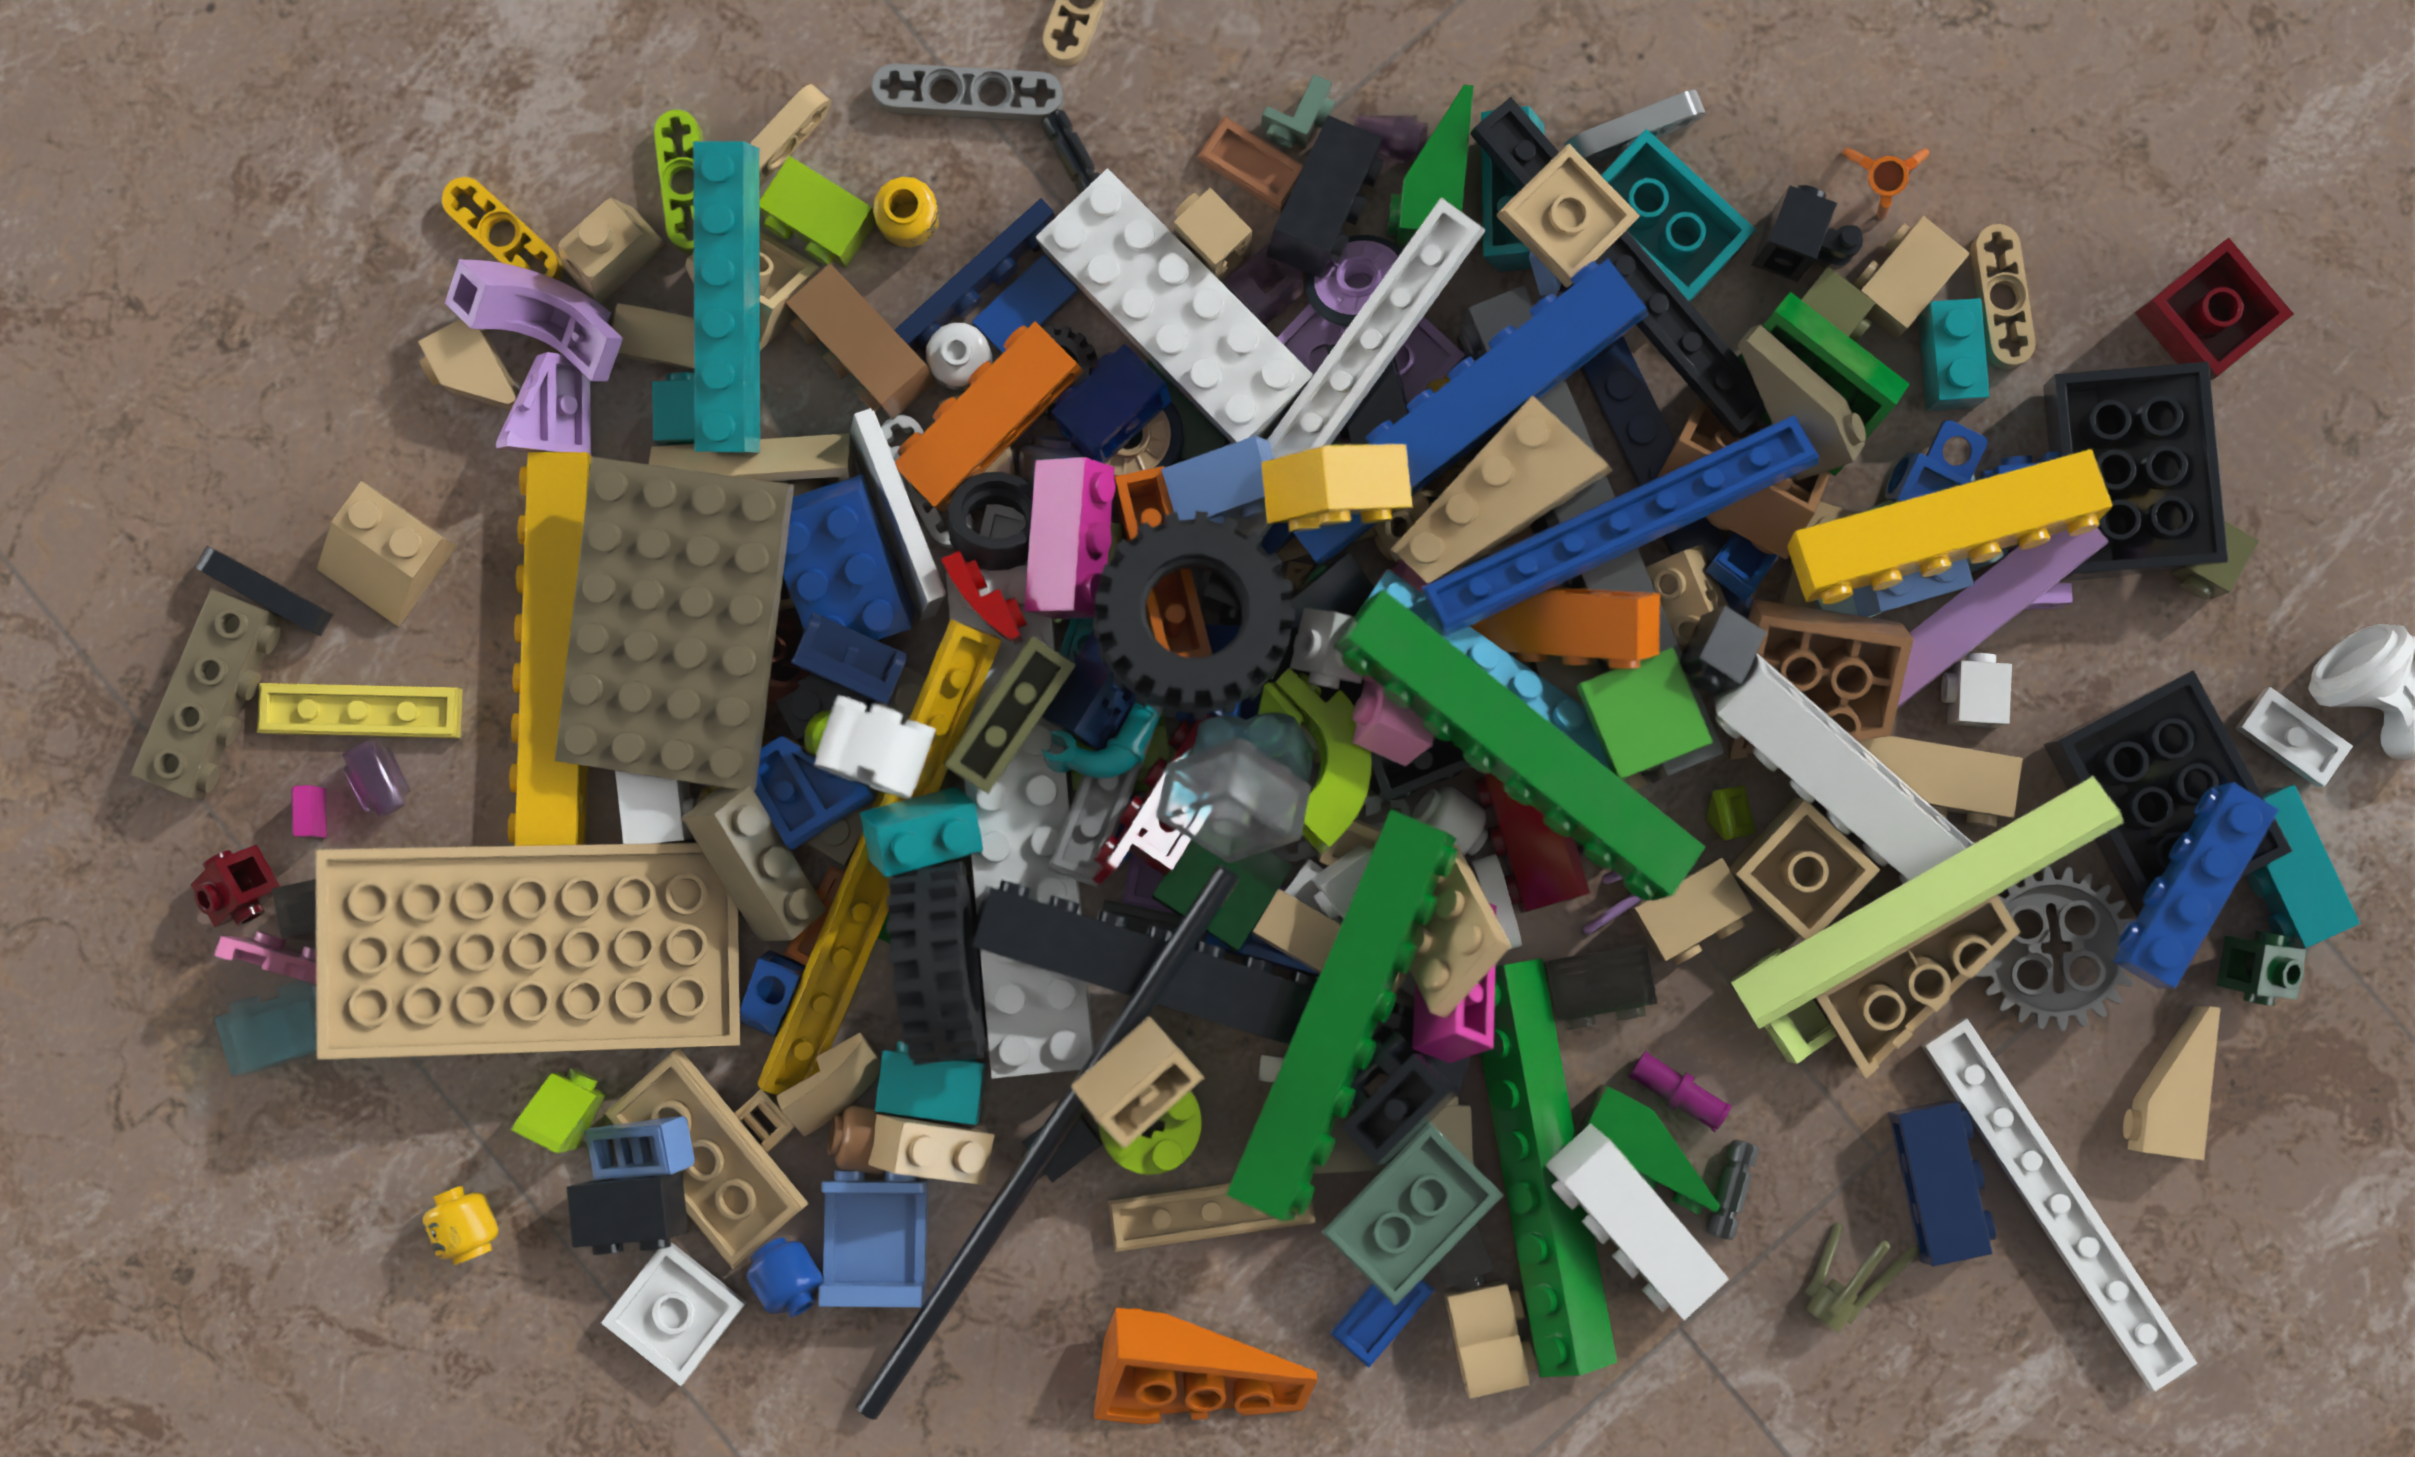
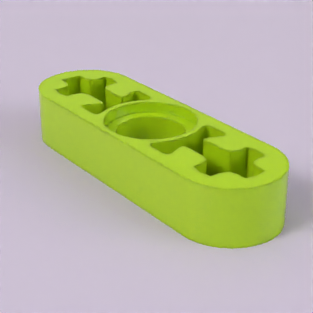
M674 109L663 113L656 121L654 127L667 235L674 246L683 253L693 254L694 240L688 241L684 234L678 233V230L686 228L685 212L681 207L674 210V206H691L692 218L694 220V190L688 194L681 195L675 193L671 188V180L677 172L681 170L693 171V159L678 157L676 145L666 135L674 133V125L682 124L685 131L690 132V134H686L682 138L683 150L687 157L693 156V141H703L699 125L691 114L683 110Z

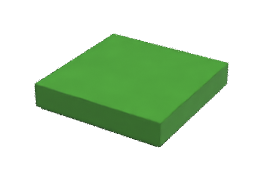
M1673 647L1659 652L1657 656L1640 660L1639 668H1618L1576 686L1609 768L1620 779L1713 743Z

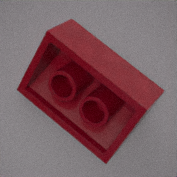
M1479 771L1481 778L1473 781L1479 804L1483 808L1489 807L1495 826L1488 828V835L1494 854L1497 857L1504 855L1509 875L1504 876L1512 905L1518 904L1520 913L1590 894L1575 840L1571 836L1564 837L1550 829L1544 822L1545 815L1531 804L1524 805L1511 798L1503 788L1505 784L1491 772L1483 773Z

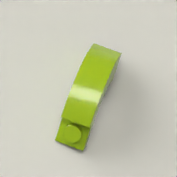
M1288 668L1274 684L1303 716L1301 724L1310 732L1318 748L1320 770L1312 791L1285 819L1313 847L1323 854L1348 829L1361 810L1370 784L1371 751L1353 743L1356 722L1352 718L1354 706L1348 697L1339 690L1325 703L1319 697L1322 694L1319 686L1308 683V675L1302 672L1296 675Z

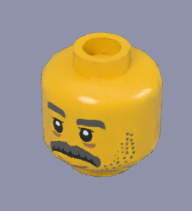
M902 176L891 179L879 189L874 198L873 214L879 231L887 241L897 246L912 248L922 245L933 237L939 226L940 212L934 193L927 184L916 178Z
M461 1185L433 1197L436 1207L428 1210L422 1220L433 1251L438 1258L444 1260L451 1259L454 1266L493 1250L490 1242L498 1236L499 1228L485 1194L481 1192L465 1194L464 1188Z

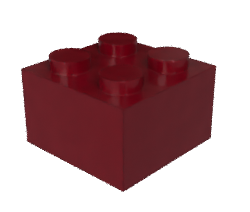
M2229 237L2134 312L2177 364L2209 362L2211 380L2218 377L2294 315Z

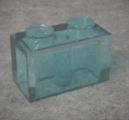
M303 980L277 988L279 997L264 1002L260 1001L259 995L244 998L228 1004L231 1013L214 1018L231 1076L249 1075L317 1052V986L309 987L308 982Z

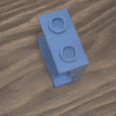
M834 1170V1179H826L821 1182V1192L825 1193L823 1283L819 1285V1307H922L926 1301L928 1180H916V1176L895 1174L888 1171L885 1172V1179H865V1173Z

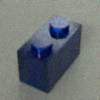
M1123 344L1116 352H1108L1103 355L1094 365L1092 374L1078 387L1072 386L1065 390L1058 398L1055 408L1051 413L1058 429L1087 458L1105 464L1170 404L1172 400L1166 382L1127 345Z

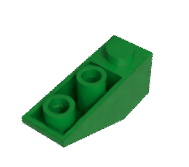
M1601 1084L1575 1136H1578L1589 1124H1592L1614 1144L1653 1191L1657 1183H1660L1675 1191L1671 1201L1698 1215L1703 1206L1717 1213L1720 1205L1654 1110L1609 1086Z

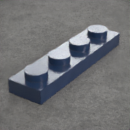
M1040 198L894 331L914 352L920 348L926 351L931 336L939 328L945 326L956 315L963 318L971 313L982 300L980 294L993 282L1000 285L1010 278L1019 266L1016 261L1029 249L1033 252L1041 249L1036 236L1056 218L1055 212Z

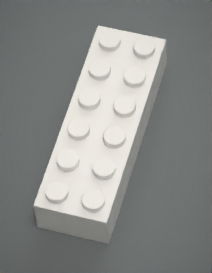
M1108 168L1036 236L1046 256L1232 444L1253 436L1265 440L1268 439L1313 377V374Z

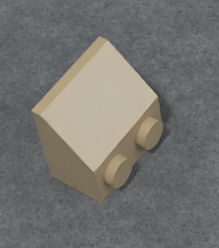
M360 481L331 521L317 570L400 627L457 546L381 492Z

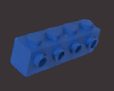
M2235 783L2209 788L2195 808L2194 813L2197 817L2188 832L2181 834L2174 843L2169 853L2171 861L2162 877H2157L2146 891L2143 898L2145 906L2136 921L2130 922L2122 932L2117 943L2119 950L2112 962L2156 988L2175 989L2279 809Z

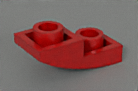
M960 551L942 558L941 560L950 578L973 611L991 629L1013 645L1023 642L1018 629L1026 626L1027 623L1015 597L1005 601L1000 589L981 597L979 591L988 586L976 560L974 559L966 563Z

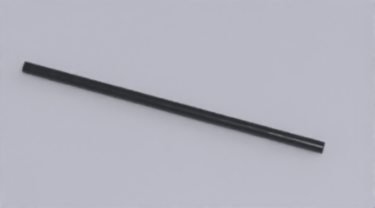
M1219 864L1072 1084L1147 1019L1239 882L1240 877L1223 865ZM1071 1085L856 1404L858 1411L865 1417L876 1420L1087 1108Z

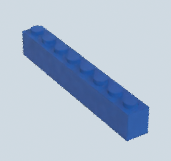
M1609 259L1601 265H1598L1596 261H1592L1584 266L1571 278L1574 286L1558 298L1554 293L1544 297L1530 309L1529 313L1532 316L1530 320L1517 330L1513 325L1504 328L1488 342L1491 348L1490 351L1477 361H1474L1472 357H1468L1460 362L1447 374L1451 381L1435 393L1431 388L1423 391L1408 403L1406 408L1409 410V413L1394 425L1390 420H1387L1367 435L1368 445L1406 444L1411 497L1505 426L1532 396L1539 400L1648 316L1646 306ZM1360 514L1350 515V522L1320 525L1319 529L1293 533L1314 561L1324 565L1377 523H1361Z

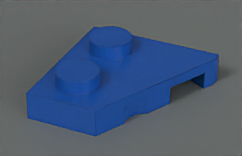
M780 736L761 748L757 784L754 791L784 843L790 850H793L874 800L875 797L860 782H852L814 766L817 757L812 756L800 746Z

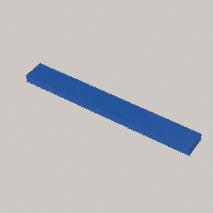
M1793 415L1422 587L1423 595L1444 636H1449L1818 464L1819 455L1797 418Z

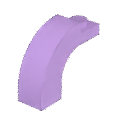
M463 259L458 261L445 304L471 329L509 330L534 337L562 353L591 381H608L623 337L607 324L611 312L581 291L535 271L492 261Z

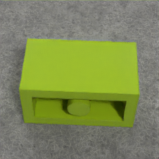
M790 155L759 200V210L764 218H766L763 225L786 241L789 240L791 235L807 244L805 252L826 266L834 261L847 268L876 224L873 207Z

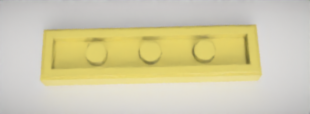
M259 683L257 733L461 739L463 689L452 687Z

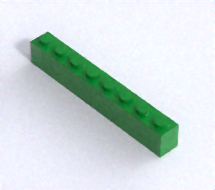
M1384 589L1367 599L1333 645V648L1343 655L1341 659L1350 670L1361 676L1369 675L1384 687L1382 692L1389 701L1404 709L1409 707L1424 719L1423 725L1432 735L1443 741H1452L1465 752L1463 757L1472 767L1483 773L1491 772L1505 784L1503 788L1511 798L1524 805L1531 804L1545 815L1544 822L1550 829L1561 836H1571L1585 847L1584 854L1589 860L1602 868L1614 870L1625 879L1624 886L1638 898L1646 901H1656L1673 896L1705 849L1703 844Z
M1390 810L1226 1193L1227 1196L1281 1221L1294 1220L1296 1213L1303 1215L1314 1193V1186L1310 1185L1309 1182L1317 1165L1323 1167L1326 1164L1334 1147L1335 1138L1331 1137L1330 1133L1337 1117L1343 1119L1353 1103L1356 1091L1350 1088L1356 1072L1358 1069L1365 1070L1373 1056L1376 1042L1371 1040L1376 1025L1378 1021L1385 1022L1394 1007L1397 995L1391 992L1397 976L1399 972L1406 974L1414 960L1417 946L1412 944L1417 929L1420 924L1426 926L1429 923L1436 908L1437 897L1432 896L1437 882L1440 876L1447 878L1455 864L1458 850L1453 848L1456 838L1450 834Z
M1543 958L1495 966L1493 1048L1480 1054L1539 1377L1581 1376L1617 1363L1594 1235L1582 1223V1220L1588 1214L1580 1205L1572 1210L1551 1187L1558 1179L1545 1166L1576 1136Z

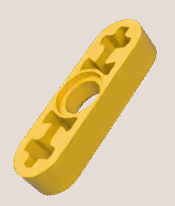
M458 177L445 186L442 193L444 210L500 263L532 271L531 267L518 255L525 247L539 261H542L547 256L548 258L544 264L548 271L545 275L558 281L561 279L563 267L558 255L477 180L470 177ZM464 192L468 196L474 194V202L487 213L481 220L465 207L460 209L461 204L457 198L461 193ZM499 222H510L515 227L513 241L503 247L492 245L489 238L492 227Z

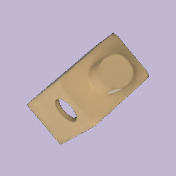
M609 198L569 232L557 246L563 270L587 296L601 304L667 244L633 207Z

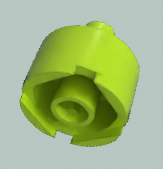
M1191 1090L1159 1118V1120L1165 1122L1164 1129H1155L1152 1136L1142 1133L1126 1148H1123L1099 1123L1100 1136L1105 1150L1118 1164L1135 1173L1154 1175L1177 1168L1191 1155L1200 1137L1202 1116L1196 1096Z

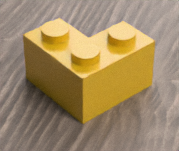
M1406 444L1320 446L1261 462L1267 524L1288 523L1289 532L1319 529L1320 525L1350 522V515L1360 514L1361 523L1392 520L1391 511L1412 507Z

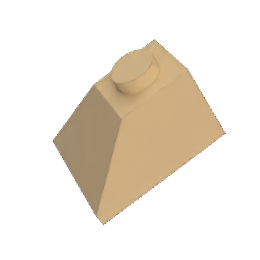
M759 230L761 351L781 332L793 313L786 302L816 276L819 266ZM693 253L687 258L685 267L694 284Z

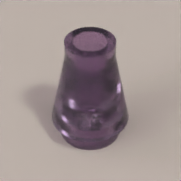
M1358 114L1354 126L1383 138L1379 153L1404 164H1407L1409 160L1415 161L1426 145L1428 123L1418 121L1417 115L1368 116Z

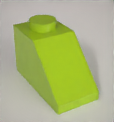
M570 1068L568 1074L563 1071L551 1073L518 1117L512 1131L557 1154L578 1149L585 1138V1130L590 1128L607 1094L595 1088L598 1082L597 1079L578 1069Z

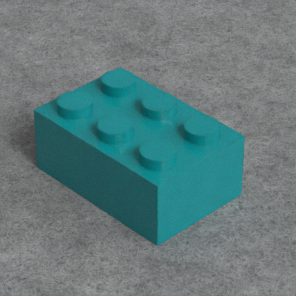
M1645 129L1601 175L1640 215L1627 231L1690 303L1739 253L1757 230L1648 129Z

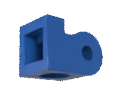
M768 950L759 957L740 1009V1023L776 1038L806 966L771 950Z

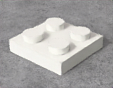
M670 1241L671 1247L656 1251L601 1323L682 1386L739 1314L747 1301Z

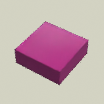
M313 785L293 786V789H291L292 834L295 837L307 839L327 838L325 788Z

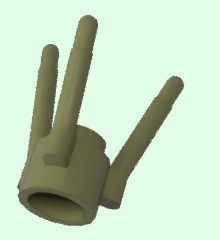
M1835 1223L1826 1242L1814 1278L1804 1291L1812 1297L1805 1309L1840 1333L1847 1322L1852 1324L1860 1311L1920 1253L1919 1247L1912 1246L1858 1296L1855 1293L1879 1264L1882 1257L1889 1250L1890 1244L1887 1241H1882L1846 1287L1833 1278L1826 1286L1824 1282L1843 1230L1841 1223Z

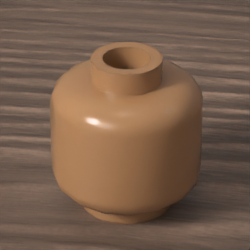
M858 1105L847 1107L841 1116L834 1115L828 1135V1156H834L838 1168L843 1171H858L871 1175H880L886 1172L885 1170L868 1165V1161L874 1145L877 1114L894 1115L874 1112L875 1108Z

